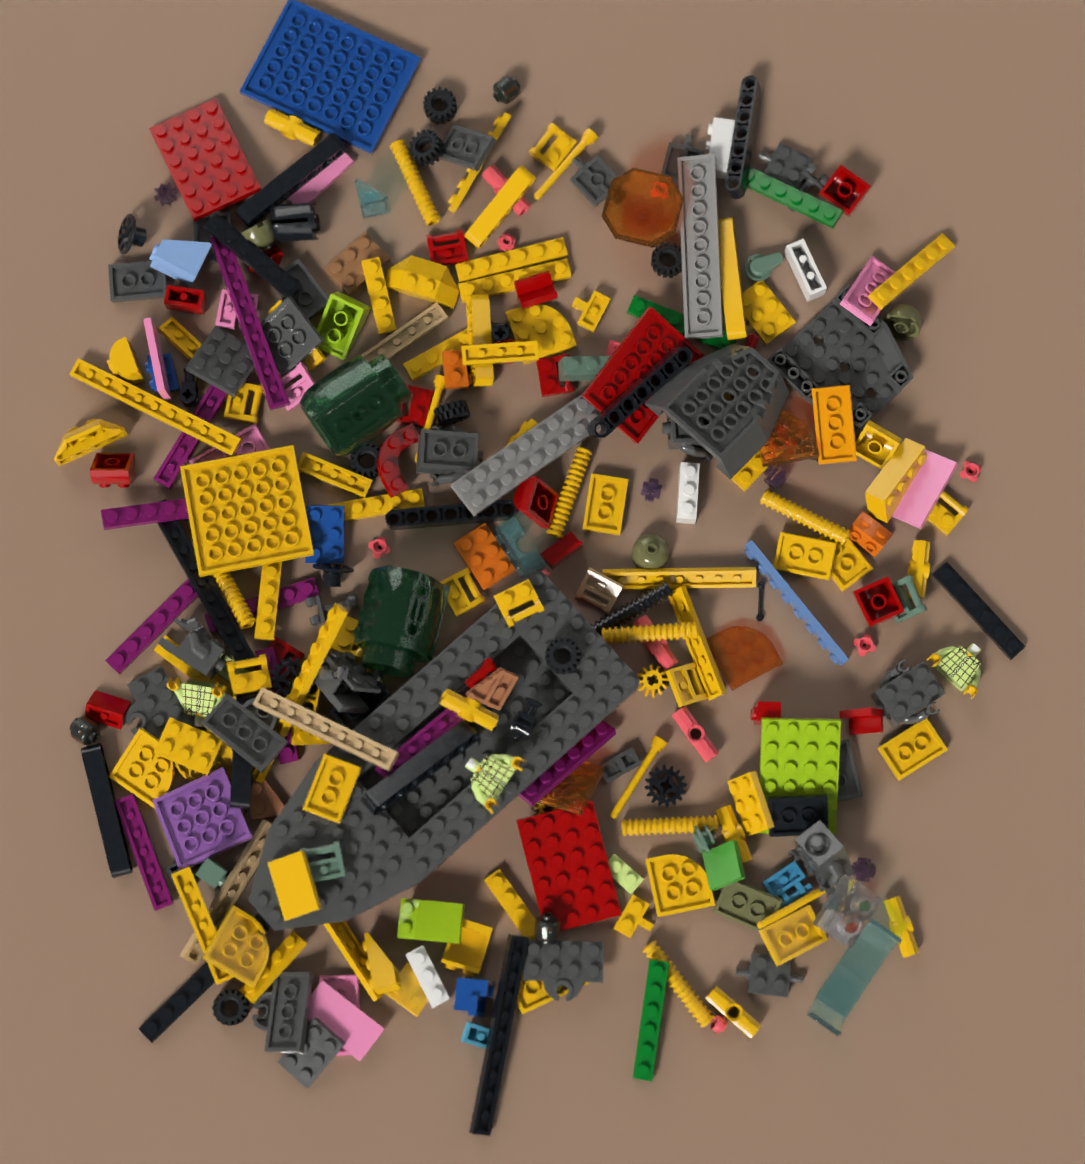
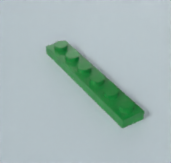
M752 167L749 168L746 188L834 229L843 214L841 209Z
M636 295L633 296L627 314L640 318L648 307H652L679 333L685 336L684 314ZM723 330V337L693 339L718 350L733 343L736 344L737 339L728 340L725 330Z
M649 959L633 1071L634 1079L653 1081L669 961Z

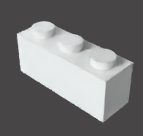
M714 117L713 123H709L707 135H711L710 141L706 142L705 152L715 154L716 177L726 179L735 120Z
M804 238L787 245L784 254L807 302L823 296L827 287Z
M680 463L676 523L695 524L700 463Z
M424 945L405 954L432 1008L451 999Z

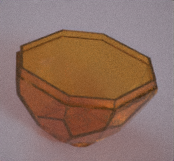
M632 168L611 180L602 218L615 239L653 248L675 235L684 198L670 176ZM644 214L646 217L641 219L639 215Z

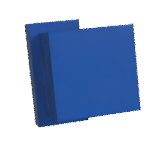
M457 978L454 1010L468 1011V1016L485 1017L486 997L494 996L495 981Z

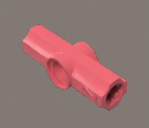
M495 165L489 166L482 174V177L494 189L496 195L509 180ZM522 196L512 210L518 216H521L528 211L531 204Z
M644 615L637 619L633 626L639 627L641 625L645 627V625L651 626L653 623L647 615ZM656 639L654 642L652 640H649V642L643 640L646 649L651 655H654L663 670L667 671L679 662L668 647V642L664 641V639H661V641Z
M686 706L671 715L705 763L719 754L705 734L704 729L697 723ZM691 730H698L700 738L693 739L690 735Z

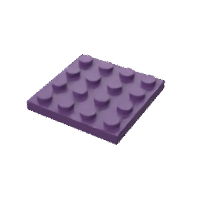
M224 767L211 772L209 776L204 775L152 800L179 870L189 866L191 868L205 861L207 857L212 858L253 838L242 809L230 808L231 781Z

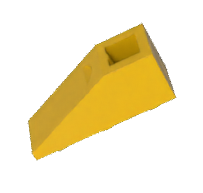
M368 932L364 933L365 940L362 943L364 951L368 955L366 966L371 973V978H369L370 988L378 995L401 989L398 969Z

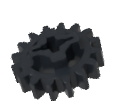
M289 657L288 662L281 659L282 665L275 664L276 668H278L277 671H271L275 677L270 678V680L276 683L272 687L273 689L279 688L278 695L284 692V698L290 694L293 688V683L291 684L287 677H290L291 671L294 676L298 677L300 674L295 671V665L302 669L303 662L299 663L300 658H296L293 661L292 657ZM287 666V671L280 675L282 669ZM280 683H286L289 691L285 690Z
M663 765L662 770L655 767L656 773L654 774L650 771L649 775L652 778H646L645 780L649 785L645 786L644 789L650 791L646 796L653 797L652 803L658 801V807L662 803H665L666 808L669 807V803L675 806L676 799L682 800L680 794H686V791L682 789V787L687 786V783H682L685 776L678 775L680 770L674 772L673 766L669 770L666 769L665 765ZM666 773L665 778L661 780L655 779L658 775ZM673 776L676 778L679 787L674 785L672 781ZM667 778H669L668 786L671 789H667L663 795V787L660 785L664 784ZM653 786L658 789L659 797L654 793ZM668 794H676L673 798L666 799Z

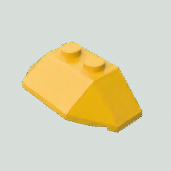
M412 255L389 268L385 278L387 289L432 303L437 302L439 305L454 309L460 292L447 266Z
M91 419L85 423L86 425L73 427L68 430V433L63 435L54 461L60 467L129 436L124 427L102 419Z

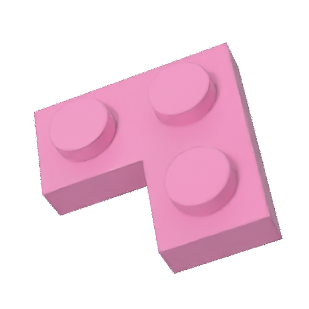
M222 289L215 325L219 328L235 330L237 316L228 291ZM250 293L257 312L260 296Z

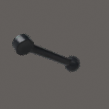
M758 582L757 584L759 600L756 620L759 622L764 619L762 614V595L765 584L763 582Z

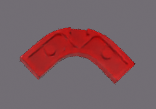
M413 423L392 433L380 447L377 469L390 498L409 489L399 471L398 457L402 450L418 442L419 434Z

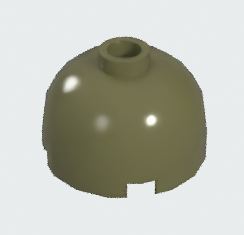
M268 218L241 234L264 252L272 247L271 243L276 240L271 227L275 223L271 221V218Z
M898 304L888 311L884 322L888 325L891 333L894 334V338L910 341L919 335L922 317L915 307L908 304Z
M645 534L639 537L632 548V560L639 569L663 568L670 556L666 540L656 534Z

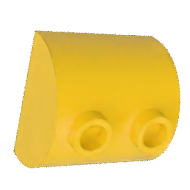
M127 337L116 341L110 350V359L107 360L110 371L113 372L114 376L119 375L128 383L137 384L144 382L145 379L134 349Z
M869 420L855 442L856 454L882 470L892 457L902 438Z

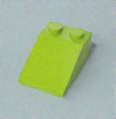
M339 291L331 293L317 331L325 340L318 348L344 361L361 332L371 307Z
M401 898L397 938L461 944L465 904Z

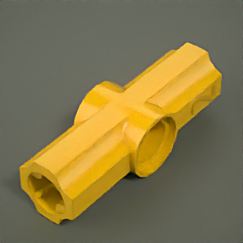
M272 108L268 110L265 116L264 123L281 131L285 137L291 140L297 139L312 147L317 145L321 132L305 125L299 118L293 115L287 116Z
M914 540L912 556L908 566V575L912 574L914 578L913 583L920 599H925L926 581L930 573V563L928 562L930 542ZM908 591V598H911V599H912V597H911V595H910V593H909V591Z
M446 689L440 698V705L456 712L459 717L472 723L475 722L490 731L493 730L498 722L499 715L482 707L479 702L463 697L450 689Z
M731 804L715 810L725 843L731 840L738 841L742 863L752 860L745 841L744 831L740 823L737 822Z
M900 896L883 901L890 920L889 927L891 933L897 940L902 957L905 958L920 953L913 935L912 922L909 916L906 915Z
M715 986L705 998L750 1039L762 1026L718 986ZM732 1006L737 1007L739 1011L738 1015L734 1018L728 1014V1010Z

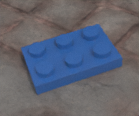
M306 505L314 555L305 557V563H344L345 506Z

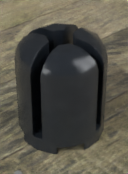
M316 202L275 206L271 213V221L274 223H285L271 225L275 239L280 242L319 240L316 237V231H320L319 214H315L313 207L317 205Z

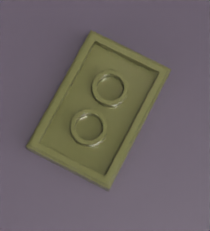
M740 880L722 888L713 912L759 932L761 929L757 927V923L777 912L783 899Z

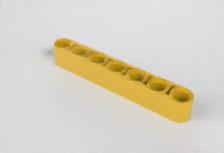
M733 217L718 219L721 290L728 340L747 338Z

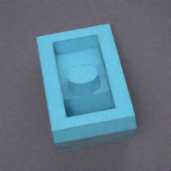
M467 1022L461 1041L486 1049L490 1028Z

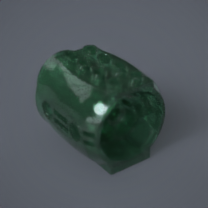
M383 354L378 355L370 362H367L361 355H358L304 392L299 404L319 436L334 455L347 456L373 441L396 421L401 419L403 415L399 405L411 397V393L399 373Z
M391 565L374 568L368 577L369 583L363 596L358 625L354 631V644L364 650L361 665L370 670L384 671L383 674L390 676L412 677L415 663L432 661L450 586L442 584L439 580L429 575Z

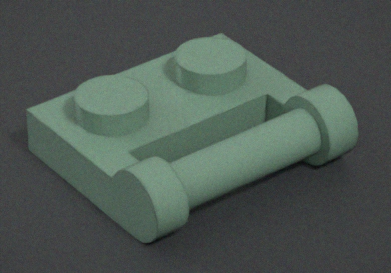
M912 574L892 583L904 609L903 613L894 617L896 623H901L927 611L926 605H923L913 583L914 578ZM905 584L915 604V609L912 608L903 588Z
M334 841L333 844L306 849V847L300 848V851L305 850L307 860L311 856L335 852L336 857L310 863L308 861L314 883L346 876L340 841Z

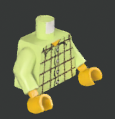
M972 643L967 650L962 646L942 648L926 659V661L932 660L934 665L931 667L935 668L960 691H963V695L968 692L972 700L977 694L981 675L979 666L981 663L975 657L980 653L981 649L976 644Z
M179 677L176 678L175 682L172 678H169L167 688L175 692L184 708L185 714L194 715V725L204 727L201 722L224 698L227 687L224 684L191 679L183 682L181 685Z
M492 754L490 757L485 756L482 763L471 757L465 768L474 773L471 778L473 793L476 799L490 813H494L491 810L493 805L500 806L496 801L516 769L519 771L523 770L519 767V763H526L524 759L506 754Z

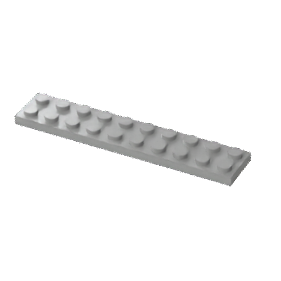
M715 154L677 157L685 338L692 340L723 337Z
M580 395L456 480L450 487L471 514L476 516L590 436L587 432L588 424L600 412ZM600 425L596 427V431L601 428Z

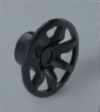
M133 214L126 215L119 229L118 249L121 254L128 253L132 245L142 247L146 241V229L136 227V220Z
M328 563L312 565L315 569L323 570L322 585L329 587H341L342 573L354 572L352 567L345 565L342 567V565L337 564L334 568Z

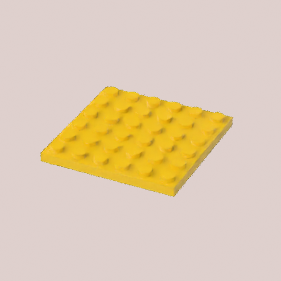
M294 445L180 466L200 577L314 555Z

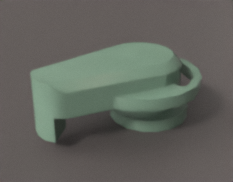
M775 252L768 255L755 254L750 256L745 263L747 277L753 281L766 280L771 275L772 270L781 265L783 255Z
M705 825L703 826L704 831L700 832L698 827L694 826L695 832L692 837L698 852L709 853L710 843H715L710 830Z

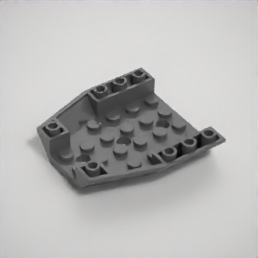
M847 285L822 312L782 349L779 348L767 361L779 370L782 377L811 404H813L812 388L850 385L854 426L861 428L891 402L914 377L888 325L879 316L869 326L840 305V302L850 289ZM821 337L823 344H814L813 338ZM841 363L848 364L849 371H841L839 365ZM869 389L874 390L876 397H867L866 391Z
M733 343L687 364L661 387L645 405L658 416L663 412L719 461L716 468L731 480L768 442L788 397L789 390L780 371L755 349ZM748 370H755L757 376L749 375ZM730 394L732 395L733 400L728 401L724 398L723 395ZM705 418L708 421V425H701L699 419Z

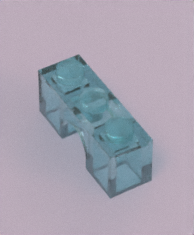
M515 516L495 528L496 535L494 536L496 540L507 549L504 552L510 561L514 560L516 563L515 569L520 577L524 575L526 578L534 571H541L545 568L546 564L535 548L526 553L517 549L516 543L525 536V532Z

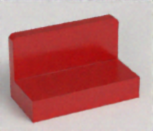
M549 271L514 281L516 294L522 309L558 298Z
M570 531L542 552L541 556L553 570L581 549L583 542L579 541L573 532Z
M95 690L86 703L85 716L95 722L121 730L124 726L125 714L131 705V701Z
M869 707L839 711L840 719L849 720L850 735L883 732V709Z

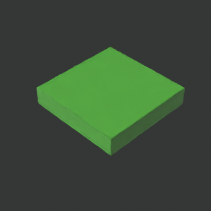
M731 840L710 849L709 853H702L710 890L716 891L746 878L738 841Z

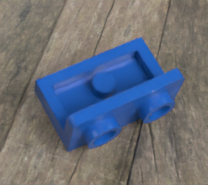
M171 353L163 354L170 392L178 391L180 387ZM147 355L145 367L147 373H151L152 377L149 383L152 391L155 390L159 396L151 356Z

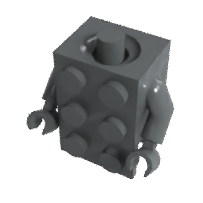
M666 415L667 422L662 423V434H668L669 450L680 449L684 453L699 457L702 461L712 459V457L707 455L708 451L703 449V446ZM705 418L699 419L701 425H708V421Z
M453 425L441 428L433 426V430L421 429V435H418L416 473L430 474L429 478H435L433 483H429L433 487L455 482L477 467V462H482L483 451L478 450L479 433H467L465 430Z
M177 618L173 620L179 627L188 632L179 647L163 637L158 642L166 651L210 680L214 678L218 671L222 672L227 666L225 661L229 656L226 652L227 648L216 639L213 642L210 641L211 637L208 636L202 625L199 626L195 618L188 621L184 618L181 621Z
M333 650L328 651L313 682L338 712L366 714L370 708L359 695L361 692L380 693L381 689L376 681L383 680L384 671L372 670V674L367 673L365 667L356 661V657L352 653Z
M903 659L898 665L886 672L879 683L880 689L871 695L878 706L876 708L883 709V717L886 718L891 727L896 726L900 722L905 724L920 723L940 711V709L936 711L932 709V705L936 703L933 701L944 695L945 692L924 661L913 668L912 665L905 668L903 662L908 659Z
M821 820L795 839L797 843L796 849L788 853L789 856H795L794 862L801 859L804 862L805 869L810 874L813 873L816 876L815 879L820 885L819 891L826 892L824 897L835 893L834 886L837 885L843 872L848 877L855 873L844 846Z

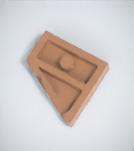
M500 667L468 690L466 695L475 701L500 711L519 677L517 674Z
M264 779L263 783L253 780L250 804L252 821L278 816L285 806L266 779Z

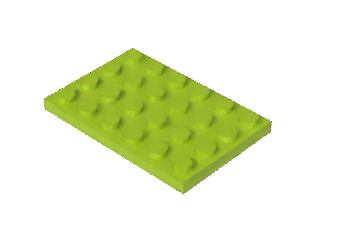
M763 717L761 719L759 782L767 806L768 797L827 794L828 829L833 835H836L840 719ZM769 829L760 833L769 834Z

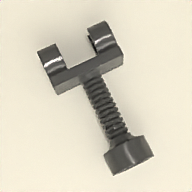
M809 162L804 170L800 172L807 181L799 190L807 192L812 185L818 190H822L830 178L823 174L816 181L810 174L814 172L817 166L813 162Z
M355 593L347 595L345 600L327 605H322L320 596L305 599L307 607L318 605L320 615L309 618L312 626L325 623V612L333 608L335 603L343 607H350L351 610L359 608Z

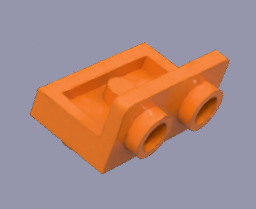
M462 350L442 351L446 390L463 388V391H467L469 385H471V374L467 373L469 365L463 366Z
M864 511L861 512L849 528L851 532L849 538L874 557H876L893 535V533Z

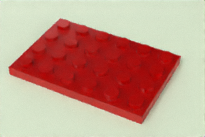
M217 98L149 128L194 222L252 196L261 190Z
M648 307L581 396L601 413L673 348H689L692 352V360L689 363L704 357V354L652 307ZM680 351L679 359L682 360L683 354ZM668 364L665 365L666 372L669 371ZM654 375L651 379L653 385L656 382V378ZM641 388L638 389V396L640 397L642 395ZM625 400L624 407L625 409H627L629 404L628 401ZM644 403L617 428L635 444H638L659 416ZM613 412L610 415L611 421H613L615 418Z
M592 800L516 820L541 916L545 912L553 913L554 916L560 919V931L622 915Z

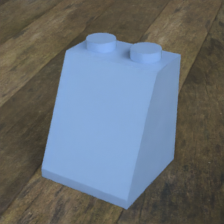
M162 239L160 245L156 243L149 259L152 260L150 267L191 287L212 244L209 242Z

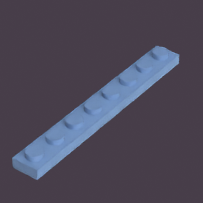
M750 540L744 547L746 556L757 563L756 567L762 575L766 574L770 579L768 582L774 590L778 589L782 594L780 597L785 604L792 606L794 615L806 623L805 628L807 631L819 639L817 643L823 650L827 649L831 654L829 657L832 662L840 666L845 664L849 660L848 657L756 544Z

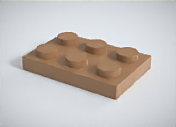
M364 232L323 269L350 296L366 282L361 261L379 257L383 267L390 261V257Z

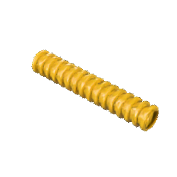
M396 140L390 145V149L393 150L392 153L395 155V160L400 165L399 168L402 170L404 179L407 180L406 183L409 185V190H412L411 194L414 195L413 198L416 200V205H419L418 209L421 211V215H423L425 224L432 226L438 223L441 217L438 215L436 206L433 205L434 202L431 200V196L428 195L429 191L426 190L427 187L424 185V180H421L422 176L419 175L420 172L417 170V165H414L415 161L412 160L413 157L410 155V151L407 150L408 146L405 144V140Z
M584 447L576 448L577 453L574 454L573 464L570 465L571 469L568 470L569 475L566 476L567 480L564 481L563 491L560 492L561 496L558 498L559 502H557L551 526L546 531L551 537L560 539L565 531L563 528L566 527V522L569 520L567 517L570 516V511L573 509L571 507L575 503L573 500L577 498L575 496L579 492L577 489L581 487L579 485L583 481L581 478H584L583 473L587 470L585 467H588L589 456H592V452Z
M770 489L764 492L760 504H766L767 508L770 506L771 510L776 509L777 513L782 512L783 516L787 515V518L791 517L793 521L797 520L799 524L803 523V526L807 525L809 529L813 528L815 532L819 531V534L823 533L825 537L829 536L830 540L835 539L836 543L838 541L841 542L840 545L845 544L851 533L849 529L845 530V527L841 528L839 524L835 525L833 521L829 522V519L825 520L823 516L819 517L817 513L813 514V511H807V508L803 509L801 505L797 506L795 502L791 503L792 500L787 501L786 497L781 498L780 494L775 495L776 492H770Z
M225 572L213 575L217 584H219L218 586L222 594H224V598L227 599L226 601L230 609H232L234 617L237 619L238 624H240V628L247 629L253 626L256 619L250 612L251 610L245 602L242 593H240L234 578H232V574Z
M693 621V623L687 622V624L675 622L674 625L672 623H669V625L663 623L661 626L660 624H657V626L651 624V626L645 625V627L639 625V627L633 626L632 628L629 626L623 628L621 626L620 629H617V627H614V629L609 627L607 630L602 628L601 633L602 638L610 645L612 643L618 644L619 642L622 644L625 642L631 643V641H634V643L640 641L642 643L643 640H646V642L652 640L654 642L656 639L658 641H661V639L667 641L669 638L670 640H673V638H676V640H679V638L685 639V637H688V639H691V637L697 638L698 626L696 621Z
M702 815L701 817L695 816V818L692 816L680 818L678 816L677 819H674V817H671V819L659 817V819L653 818V820H650V818H647V820L635 818V820L628 819L626 821L622 819L621 821L623 836H626V834H629V836H632V834L644 836L646 833L648 835H651V833L654 835L666 833L668 835L669 832H672V834H675V832L687 834V832L693 833L694 826H697L700 831H704L703 826L705 825L710 832H718L719 830L717 815H714V817Z
M656 940L643 948L642 952H646L647 958L669 961L668 955H664L665 951H661V946H657ZM670 960L667 983H670L669 987H673V992H676L677 997L681 998L680 1001L685 1003L684 1006L689 1008V1013H693V1018H697L696 1022H700V1027L707 1026L714 1020L715 1016L710 1014L711 1011L706 1009L707 1006L703 1005V1001L698 999L699 995H695L696 991L691 990L692 986H688V981L683 979L684 976L679 974L680 971L675 969L676 966H673L671 964L672 960Z

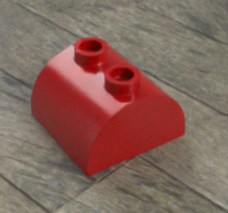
M840 165L818 196L832 206L841 209L846 216L850 217L868 193L871 185Z
M96 453L90 468L92 483L99 484L101 488L110 487L111 484H118L120 488L129 487L130 484H133L135 476V453Z
M535 476L528 478L519 485L514 494L513 501L519 511L539 527L548 529L551 526L559 494Z
M888 576L852 592L869 628L888 621L904 612Z

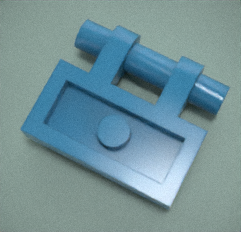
M794 861L762 882L768 893L775 896L780 895L783 899L779 910L800 897L807 895L813 889L809 882L804 886L801 885L799 881L804 879L805 875ZM794 885L796 891L788 896L785 891Z

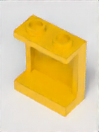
M463 919L461 944L447 943L441 960L442 963H445L444 968L455 971L456 967L464 969V974L473 977L475 973L479 974L493 928Z

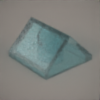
M359 179L355 180L363 219L387 214L391 211L387 196Z

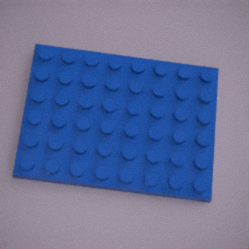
M288 0L242 85L240 94L287 116L293 115L305 124L326 134L335 133L342 141L373 154L421 62V57L297 0Z

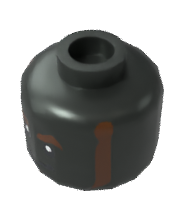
M505 76L494 84L493 97L497 102L501 101L503 104H509L519 96L521 87L514 77Z
M86 716L76 718L70 725L71 737L83 745H89L99 738V725Z
M545 912L542 916L536 918L535 936L540 942L550 944L560 937L561 922L553 913Z

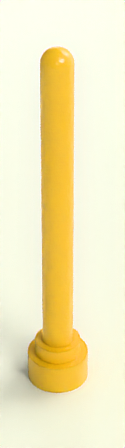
M589 128L584 131L581 142L534 194L536 200H539L572 163V160L587 145L595 143L598 139L595 132Z
M435 375L434 387L436 389L424 429H432L435 419L434 410L438 407L442 392L445 390V379L442 375Z
M655 735L651 740L652 748L610 813L612 819L618 817L656 754L667 746L668 743Z
M839 881L837 885L834 886L835 892L841 889ZM819 888L762 919L757 923V927L759 929L765 928L826 892H820Z

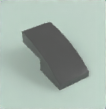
M631 747L596 768L605 784H608L640 766L641 762Z

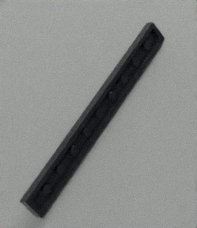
M179 521L157 523L234 662L256 658L211 577L199 576L194 547Z
M260 913L254 917L262 925L266 933L272 928ZM208 963L198 970L138 1028L151 1043L159 1038L215 983Z
M508 934L469 1131L472 1134L491 1135L529 938L525 936Z

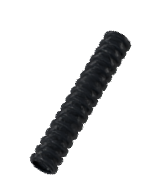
M663 581L662 585L658 584L657 588L653 587L652 591H647V594L643 593L641 597H636V600L632 599L631 603L627 602L626 606H621V609H615L614 613L612 611L610 615L606 614L605 618L601 617L600 621L596 620L595 624L591 623V626L601 636L602 628L607 630L609 627L611 629H614L616 626L620 627L621 623L625 624L632 617L636 618L637 614L641 615L642 611L646 612L647 608L651 609L658 602L662 603L663 599L667 600L668 596L672 597L673 592L667 582Z

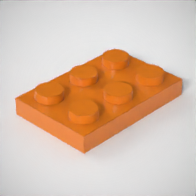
M486 523L453 542V545L483 591L516 572V569Z

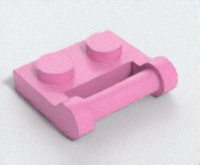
M302 362L298 363L295 369L281 378L282 385L284 386L299 374L302 375L300 380L285 390L289 405L285 406L287 411L293 410L320 390Z

